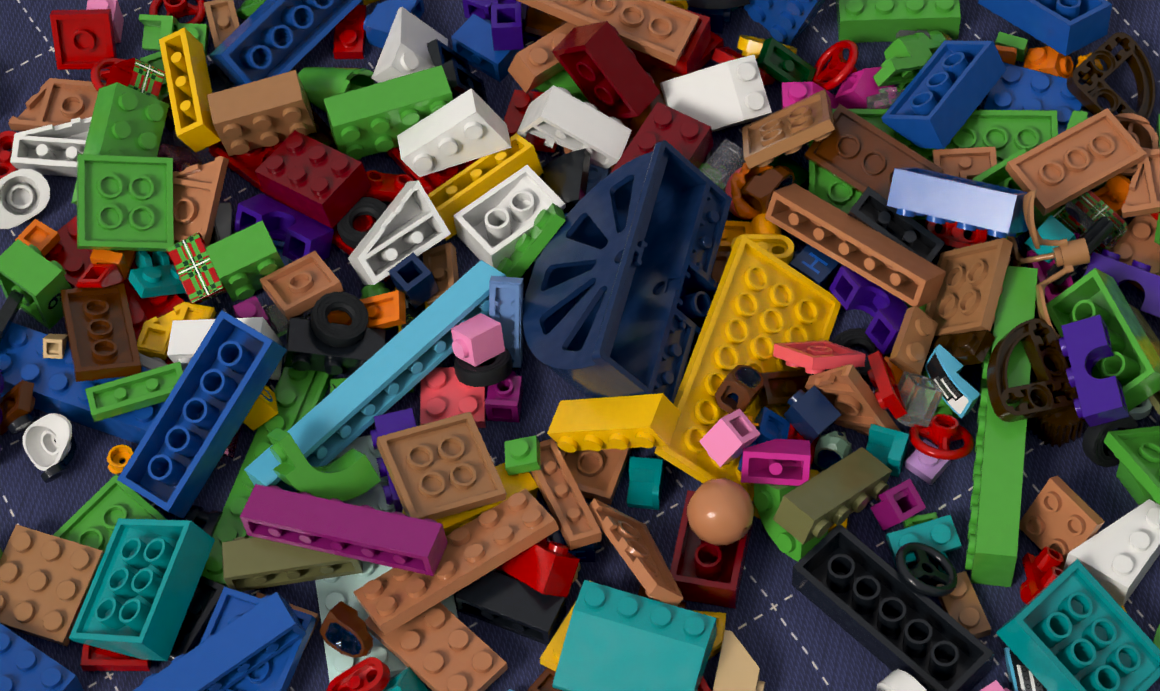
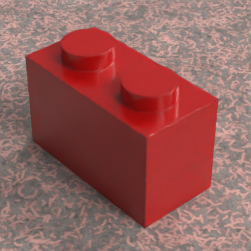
M548 537L503 563L501 570L541 594L567 597L580 559L568 553L569 547L561 543L547 541Z

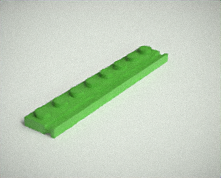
M284 367L274 390L279 414L260 426L254 436L212 537L215 539V542L201 576L228 587L223 578L222 542L232 541L237 537L253 538L247 535L240 518L254 488L244 469L272 445L267 437L270 432L277 427L287 432L323 400L333 375L322 371H298L290 367Z

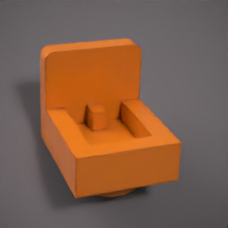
M1050 46L1029 48L1023 67L1068 78L1073 72V61L1070 56H1065Z
M1118 174L1107 180L1105 186L1094 192V194L1121 216V209L1127 198L1131 181L1122 174Z

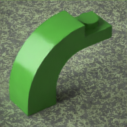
M277 427L267 435L273 444L270 447V451L277 461L281 463L273 469L283 482L299 492H307L315 497L329 500L335 498L345 501L364 494L381 481L366 455L353 448L333 463L316 467L308 463L290 433Z

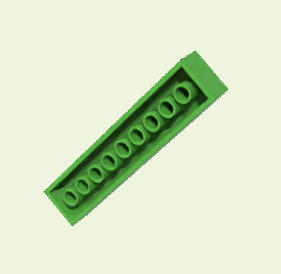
M1007 267L1002 285L1003 290L995 312V321L990 332L995 339L982 363L983 370L979 391L981 395L977 415L978 430L975 440L976 455L972 475L973 490L971 491L970 500L971 515L968 525V549L965 560V570H971L970 581L975 584L1011 587L1017 560L1027 419L1005 422L996 416L988 394L987 369L990 356L997 343L1019 324L1034 319L1038 268ZM1021 341L1014 347L1009 358L1007 368L1009 388L1030 384L1031 363ZM1018 401L1017 403L1007 405L1013 406L1015 409L1020 403Z

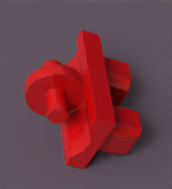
M1045 546L1037 557L1027 552L1022 558L1027 580L1022 583L1019 593L1024 603L1027 604L1063 572V570L1059 569L1064 562L1060 552Z

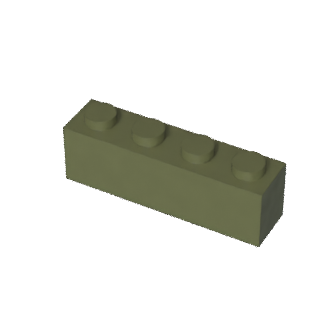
M861 447L784 495L773 520L803 545L814 537L819 539L834 524L837 526L842 524L854 511L859 513L871 500H879L878 495L889 488L887 481L892 470L865 448Z
M237 537L232 541L222 542L223 578L228 588L240 592L363 573L362 560L257 537Z

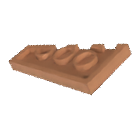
M594 498L588 507L597 524L644 587L646 595L650 599L678 606L684 597L646 524Z

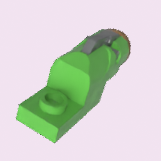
M899 30L896 33V39L884 51L886 60L881 64L882 68L873 76L878 87L911 82L944 40H952L951 37L938 30Z

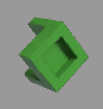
M139 14V21L144 25L142 48L144 50L161 51L159 39L176 32L178 20L174 16Z

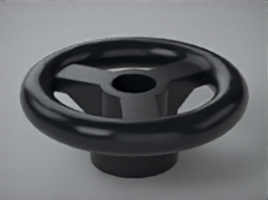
M918 542L904 544L898 549L895 556L898 572L915 590L933 597L947 596L955 590L957 586L956 570L948 558L940 551ZM909 553H914L916 563L909 569L906 564V556ZM927 556L935 560L943 568L945 573L937 570L936 567L931 562H929ZM933 584H943L944 586L936 587V586H932V585H933Z

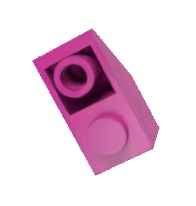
M882 67L865 68L850 74L842 82L834 99L847 109H884V102L895 85L878 87L873 76Z

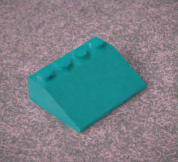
M118 518L69 639L74 642L142 660L168 661L215 539L195 523L188 520Z
M1078 559L1061 572L996 632L1048 691H1146L1160 677V649Z
M584 580L571 615L552 687L562 691H698L717 636L716 618Z

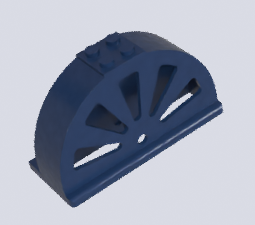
M666 140L655 143L652 152L627 162L602 179L567 214L564 224L545 246L540 257L536 259L523 300V329L531 352L538 360L588 398L663 393L674 404L688 357L691 358L718 287V283L711 278L732 198Z

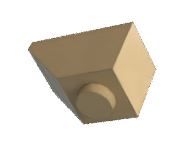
M725 630L713 691H764L765 682L760 681L759 666L734 633Z

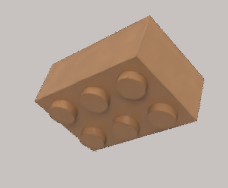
M296 70L207 95L213 126L228 156L242 155L250 150L274 146L284 141L294 130L304 135L317 132L309 99Z

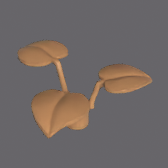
M1031 190L1023 196V214L1033 244L1036 249H1040V245L1058 247L1052 248L1053 253L1024 258L1018 251L1015 238L1008 236L1007 240L1013 243L1010 254L1013 258L1012 266L1022 267L1021 264L1054 259L1057 267L1063 266L1062 270L1036 285L1038 318L1045 320L1052 327L1058 340L1062 337L1058 335L1052 326L1045 302V288L1063 275L1074 272V266L1090 263V256L1085 238L1067 241V238L1062 240L1041 238L1034 222V199L1037 190Z

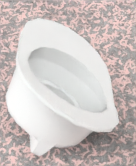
M19 169L0 179V229L16 227L46 208L50 199V187L41 173L32 169Z

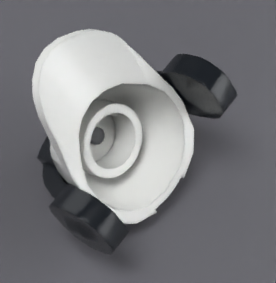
M49 413L43 417L33 418L31 414H25L8 426L13 435L24 432L23 447L25 453L35 464V467L44 471L41 474V478L45 483L59 478L67 471L68 468L66 466L73 459L77 446L74 437H72V425L65 416L58 413Z

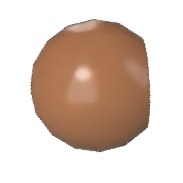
M726 478L711 479L702 484L696 490L687 506V517L691 530L699 539L715 546L733 544L743 538L750 530L754 516V507L750 494L742 485Z

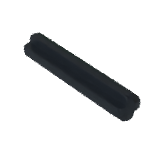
M1105 216L1100 217L1080 237L1085 238L1089 255L1113 232L1114 223ZM1054 264L1047 271L1046 279L1062 270L1063 266L1057 267ZM1080 265L1074 266V267H1073V268H1074V271H1075ZM1073 272L1063 275L1052 282V284L1055 286L1061 285Z

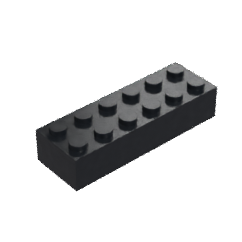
M841 524L834 527L793 566L792 585L889 669L892 671L900 669L907 672L927 691H971L991 671L994 658L992 650L925 594L911 587L902 578L900 573Z

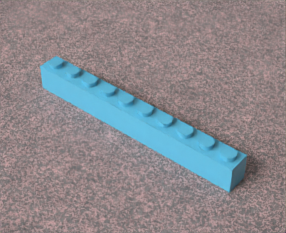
M480 260L287 432L290 433L308 463L316 467L327 465L375 422L374 416L384 414L453 352L451 328L480 313L489 317V280L491 276L506 277V275ZM270 447L244 469L254 486L255 484L263 486L274 485L286 491L297 492V490L283 482L273 469L281 463L273 456Z

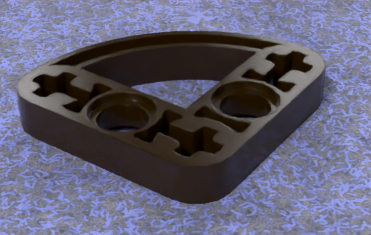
M1117 32L1113 34L1067 78L1068 90L1093 115L1105 110L1099 106L1098 97H1103L1109 101L1111 105L1109 110L1112 114L1115 111L1119 114L1134 113L1148 120L1152 113L1155 102L1154 75L1144 52L1127 33ZM1120 44L1124 49L1114 56L1111 51ZM1102 59L1107 64L1108 69L1106 71L1098 69L1094 60ZM1125 61L1129 64L1137 84L1138 101L1136 111L1105 82ZM1088 73L1091 78L1081 85L1078 81Z
M1031 319L1016 326L997 343L990 356L987 369L988 394L996 416L1005 422H1015L1063 412L1074 405L1073 399L1078 398L1076 387L1072 388L1070 386L1066 373V368H1069L1062 354L1052 327L1043 319ZM1021 341L1038 382L1009 388L1007 380L1009 358L1014 347ZM1044 358L1050 359L1054 363L1055 372L1050 371L1045 366ZM1057 391L1059 392V394H1064L1062 396H1057L1053 398V395ZM1031 393L1037 394L1040 397L1042 407L1036 406L1032 402ZM1018 401L1020 403L1015 409L1013 406L1007 405L1017 403Z

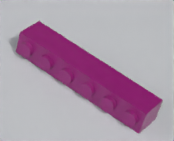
M255 484L240 515L248 536L434 576L448 544L443 524L433 519H418L408 517L400 512L380 511L368 505L357 506L347 504L339 499L319 498L307 492L296 493L286 491L274 485L263 486Z

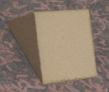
M49 333L43 338V358L63 359L68 335Z

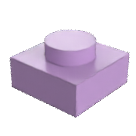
M923 440V442L927 445L938 449L937 446H935L928 440ZM915 449L905 461V468L929 485H932L951 464V460L933 458Z

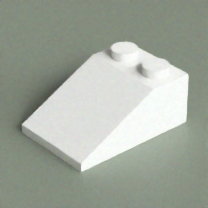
M400 7L375 67L372 79L380 83L435 67L431 60L427 43L438 39L448 46V39L408 10Z
M754 54L660 83L666 106L711 126L712 132L756 121L772 113Z
M526 165L453 215L456 233L479 260L497 269L505 257L510 258L514 253L518 239L524 233L528 234L535 226L534 221L537 215L543 209L547 210L554 203L564 210L566 204Z

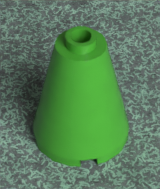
M305 67L298 73L309 102L326 112L325 98L377 84L372 79L374 72L365 68Z

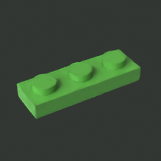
M554 203L547 210L543 209L537 215L534 221L535 226L528 234L524 233L518 239L514 253L510 258L505 257L498 265L497 270L505 274L506 277L521 278L566 221L563 209Z
M180 361L86 388L85 391L94 422L165 402L183 373Z

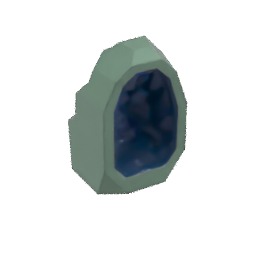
M833 431L819 436L814 452V464L822 471L852 453V444L847 440L845 432Z

